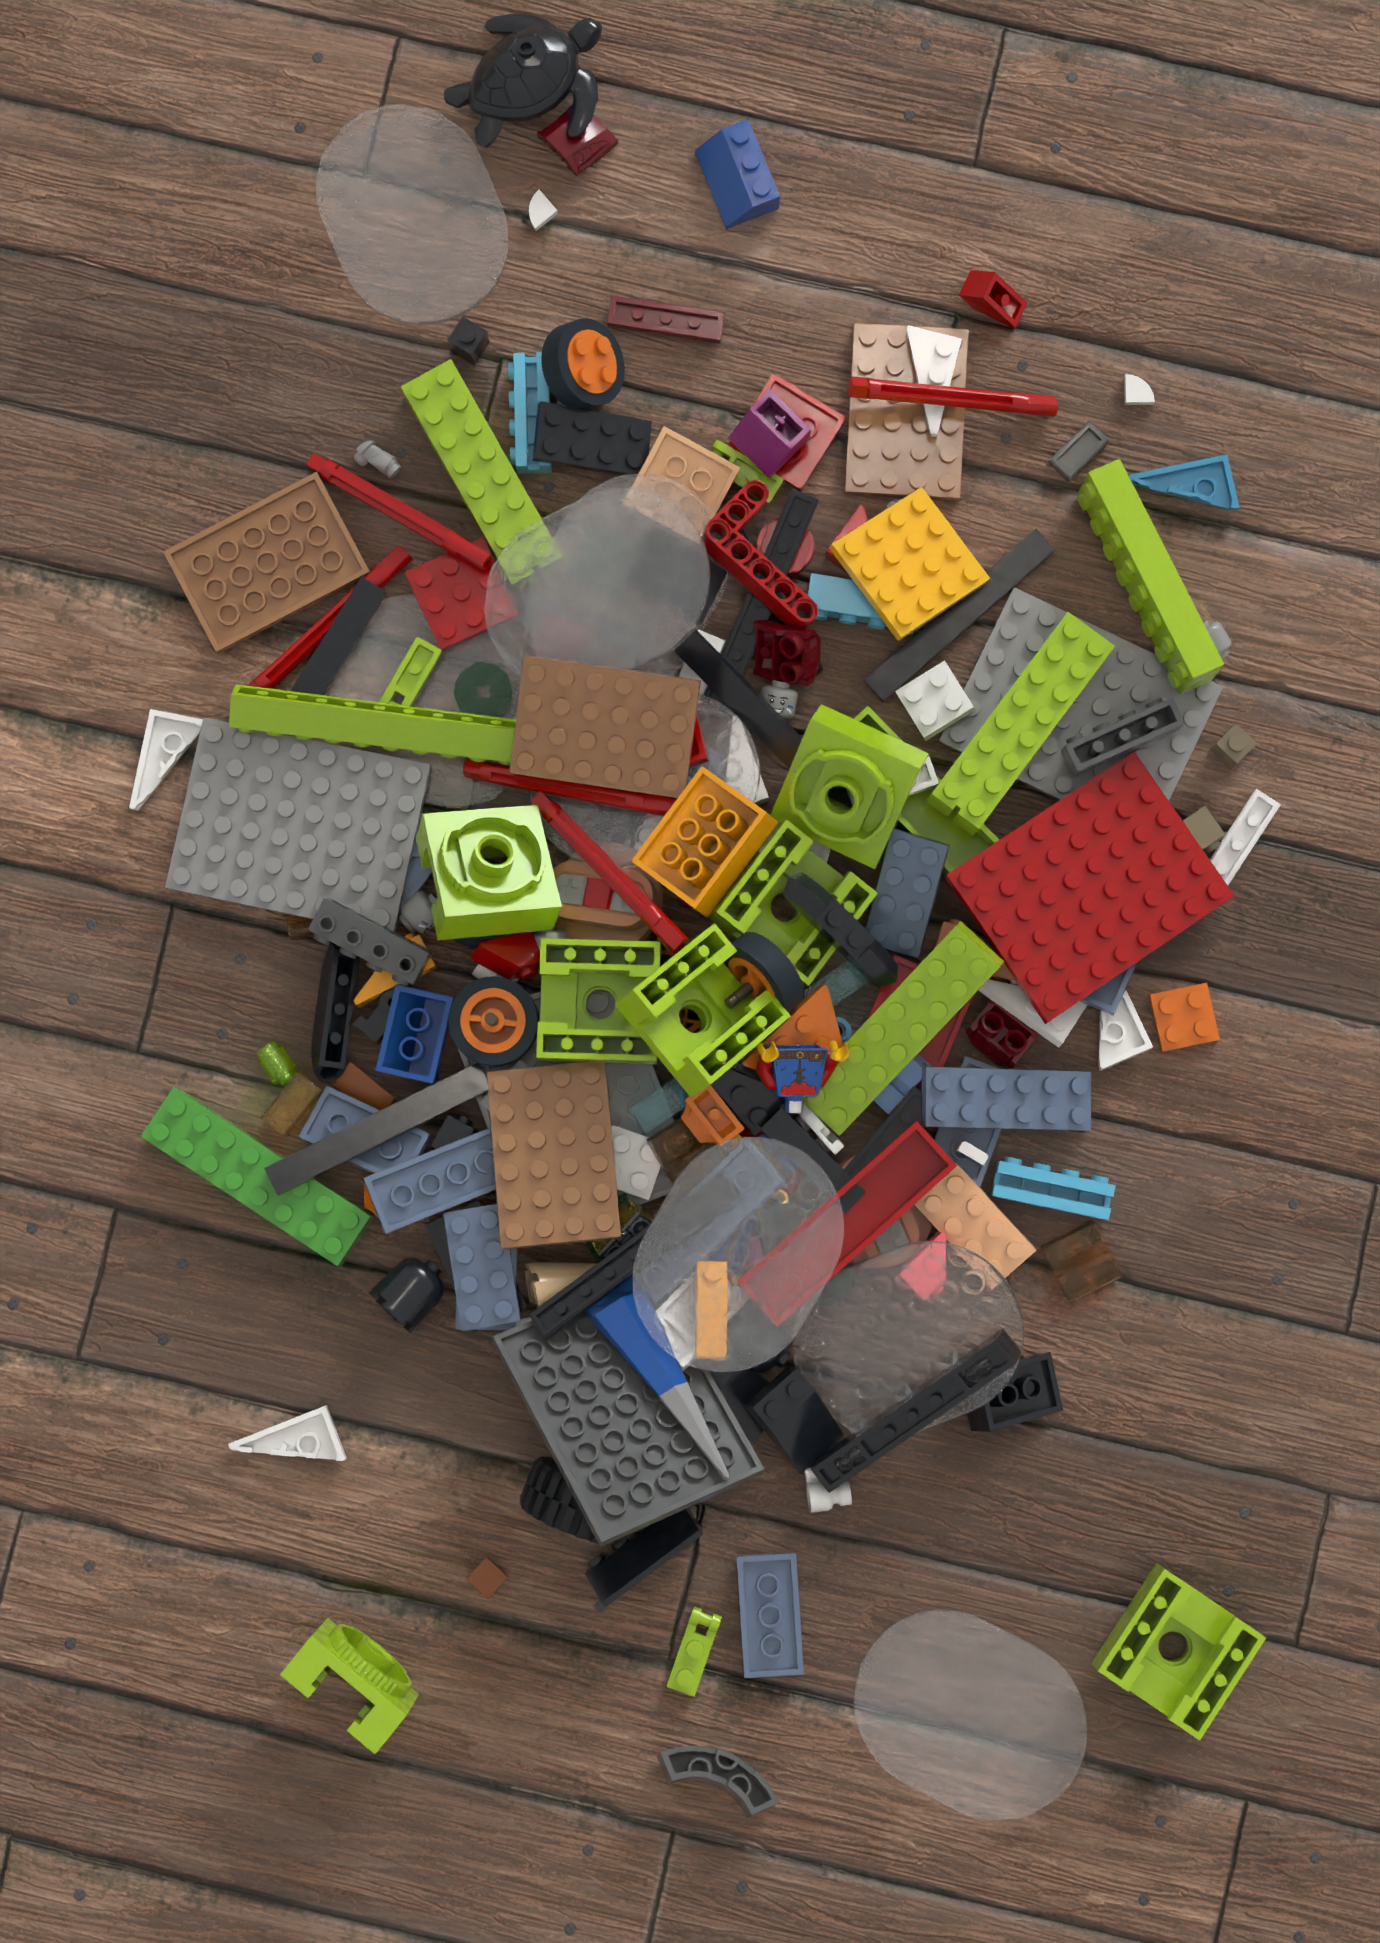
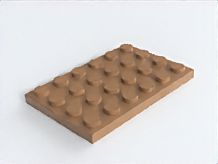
M854 323L851 377L917 383L909 339L906 335L908 326ZM913 326L962 339L950 387L966 388L969 329ZM850 397L845 494L905 498L922 487L931 499L959 501L965 408L945 406L938 434L935 438L931 437L927 427L923 404Z
M317 471L163 551L217 654L348 587L370 573Z
M525 655L523 657L510 773L678 798L687 786L701 680Z
M580 1062L487 1072L501 1249L507 1250L622 1238L606 1063Z

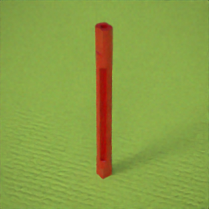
M850 377L847 386L849 397L973 408L1051 417L1056 416L1059 406L1055 396Z
M315 453L308 460L306 465L310 470L317 471L320 478L451 554L464 558L484 571H487L491 566L493 558L490 554L469 543L466 538L331 460L327 461Z
M398 545L364 578L382 589L413 558L404 548ZM353 589L247 686L274 689L280 681L318 647Z
M466 758L463 767L465 778L535 792L541 791L545 794L663 817L677 800V798L512 774L510 773V766L487 761L475 762Z
M539 791L531 802L533 805H538L541 816L673 953L676 954L682 950L689 942V938L557 802H553L545 793Z

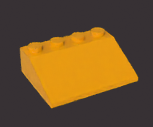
M701 766L631 861L708 918L777 826L778 822L762 808Z

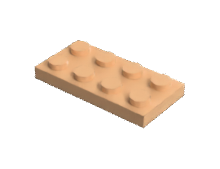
M955 1162L957 1167L914 1205L939 1232H943L946 1235V1240L993 1289L1036 1251V1248L965 1170Z

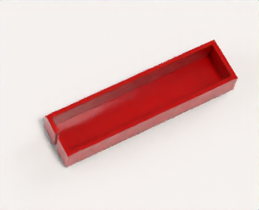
M914 1121L836 1193L821 1204L737 1280L738 1284L754 1302L759 1297L763 1300L759 1307L778 1327L955 1169L957 1165L919 1122ZM857 1183L866 1193L844 1213L835 1202Z

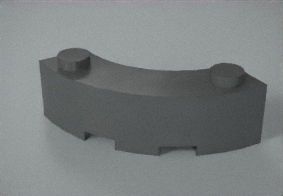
M694 1745L669 1749L657 1755L668 1785L685 1780H698L716 1785L735 1799L746 1818L779 1803L773 1790L760 1773L739 1757L727 1751Z

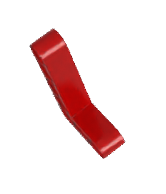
M758 480L749 481L708 522L700 538L701 546L786 625L807 630L818 615L817 604L740 534L760 513L769 497L768 487L763 482ZM748 495L756 496L759 501H752ZM729 514H736L740 520H733ZM714 532L719 534L721 540H716L712 538L710 533ZM731 552H738L743 559H736ZM753 572H760L765 579H758ZM775 591L784 593L786 599L777 597ZM797 611H803L808 619L799 617Z

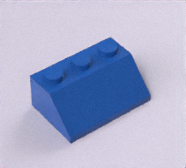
M749 119L721 129L695 150L726 229L779 209L780 196Z
M396 984L375 1071L432 1085L437 1083L449 1033V1012L455 998Z

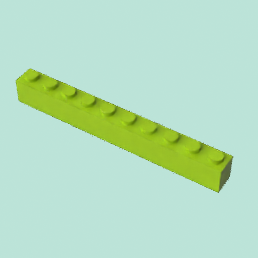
M236 684L231 693L229 727L237 728L240 732L250 733L256 730L264 731L270 736L287 734L295 735L296 738L301 740L319 738L332 744L343 741L351 742L358 747L375 745L382 746L383 749L388 751L406 749L419 755L430 752L438 753L445 758L462 756L469 757L470 760L475 762L494 760L502 765H511L515 719Z

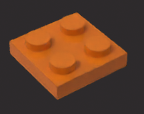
M1207 983L1148 995L1161 1052L1220 1040Z

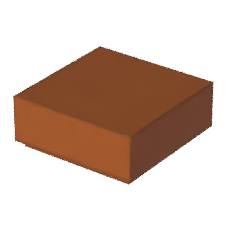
M486 1556L466 1580L489 1599L508 1578V1575Z

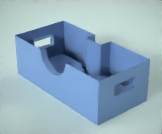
M917 1054L874 1101L889 1114L922 1079V1067L932 1066Z

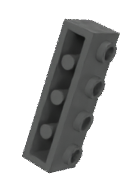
M1173 697L1165 701L1162 698H1158L1146 704L1147 709L1136 713L1135 710H1131L1119 716L1120 721L1110 725L1107 721L1092 729L1093 733L1083 737L1082 733L1067 739V744L1061 752L1072 776H1077L1178 731L1185 723Z
M331 898L323 899L308 928L309 931L315 933L313 936L315 940L325 945H329L332 942L340 946L339 952L353 959L359 956L367 960L365 964L367 967L380 973L383 969L392 973V979L404 986H408L409 983H418L433 951Z

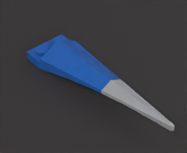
M633 1276L586 1311L591 1322L622 1354L670 1410L723 1479L728 1480L729 1473L650 1299L646 1291L641 1288L636 1277Z

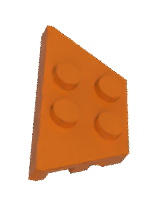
M821 983L789 1013L791 1015L790 1018L760 1042L763 1044V1047L764 1045L771 1044V1041H774L775 1045L816 1044L825 1047L829 1052V1044L834 1040L837 1042L838 1049L841 1048L843 1042L826 984ZM757 1046L740 1060L744 1066L756 1070L759 1056Z

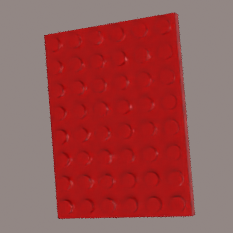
M1132 752L945 876L955 894L997 955L1004 961L1017 984L1045 1024L1235 896L1135 752Z

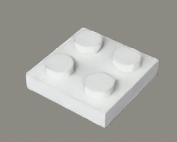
M945 660L895 691L925 741L975 711L974 706Z
M612 1125L617 1189L649 1200L661 1167L647 1141L649 1137Z

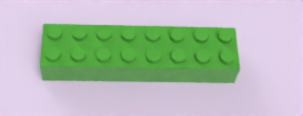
M172 1088L140 1136L336 1266L344 1264L374 1218L372 1214L316 1177L278 1196L264 1168L285 1157L180 1088Z

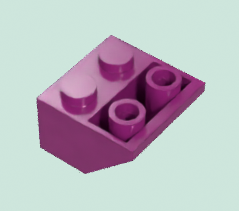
M769 389L747 411L728 439L770 479L810 439L811 428Z

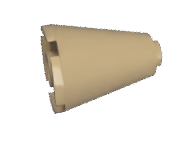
M526 1263L525 1267L528 1270L525 1271V1280L530 1303L533 1302L538 1308L597 1263Z

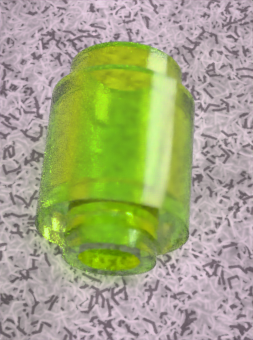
M275 1041L270 1042L256 1053V1056L259 1058V1065L274 1085L281 1083L284 1086L288 1084L298 1069L282 1045L278 1046Z

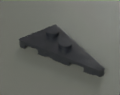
M733 1068L727 1070L711 1084L755 1136L762 1131L761 1128L781 1108L784 1109L785 1097H777L769 1089L765 1088L762 1081Z

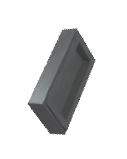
M1089 420L1049 459L1048 463L1069 482L1110 440Z

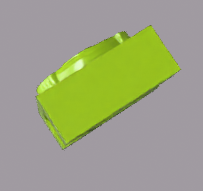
M821 704L810 719L770 816L778 823L787 819L813 841L876 869L887 849L892 831L897 827L898 823L896 822L912 787L916 784L929 753ZM835 786L847 788L854 797L853 807L846 806L829 798V789Z
M538 805L424 813L422 815L416 842L422 868H432L437 891L436 903H433L431 908L437 940L553 930L562 905ZM507 856V861L502 864H491L483 859Z
M786 819L777 824L708 918L735 940L746 932H754L769 939L789 958L799 974L803 987L811 984L836 948L797 910L793 918L787 922L776 919L772 914L771 902L777 894H783L789 876L803 872L828 891L856 920L860 918L878 893L853 872L849 871L843 877L809 849L814 841Z
M715 923L615 1004L691 1098L710 1086L791 1017L768 989L755 999L748 995L733 1009L726 1006L724 1000L742 985L723 963L736 953L737 950ZM681 1009L693 1010L699 1016L701 1029L698 1033H692L683 1027L679 1019Z
M541 938L539 972L542 975L540 1022H538L536 1058L539 1061L658 1065V1057L616 1006L610 1016L598 1019L588 1013L586 1004L589 996L596 991L610 993L614 997L616 1004L661 967V942Z
M1156 1563L1091 1664L1099 1673L1127 1692L1131 1691L1168 1716L1167 1718L1200 1741L1266 1640V1637ZM1168 1632H1179L1186 1641L1185 1652L1181 1657L1174 1660L1165 1659L1159 1652V1641Z
M327 1618L280 1675L304 1696L309 1698L330 1671L334 1670L368 1699L367 1703L358 1713L359 1716L356 1717L347 1729V1732L372 1753L376 1754L407 1716L419 1694L411 1688L412 1682L404 1667L378 1643L354 1626L350 1627L345 1624L337 1626Z

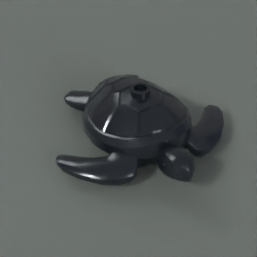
M507 14L495 16L487 20L485 24L487 31L508 36L499 41L483 56L470 82L454 85L444 90V99L447 104L455 108H461L469 104L473 112L482 116L474 130L476 143L488 148L498 137L503 121L520 122L539 118L556 108L569 93L573 94V106L567 133L570 138H576L581 135L593 118L598 102V86L594 75L589 70L578 67V54L588 52L598 43L602 33L601 23L591 18H584L566 35L564 32L557 30L555 25L548 20L534 15Z

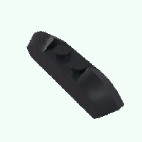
M803 872L789 876L783 892L786 900L870 983L880 988L897 982L898 965L888 951L828 891Z
M332 942L328 947L322 965L311 1044L313 1071L322 1083L341 1077L345 1070L354 1006L353 1000L355 999L360 962L359 956L353 959L339 952L341 947Z

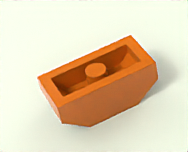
M712 1085L693 1098L690 1096L685 1098L686 1106L681 1119L700 1143H716L722 1147L745 1129Z

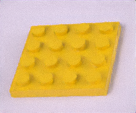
M922 487L837 540L829 548L898 641L990 580V577Z

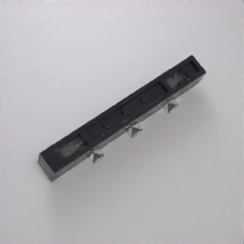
M1002 1328L961 1358H958L953 1350L948 1352L939 1360L944 1370L914 1391L911 1390L907 1383L901 1385L892 1393L898 1402L868 1423L864 1421L861 1415L849 1422L846 1427L852 1434L821 1455L812 1466L811 1471L830 1493L1014 1366L1022 1353L1021 1350Z

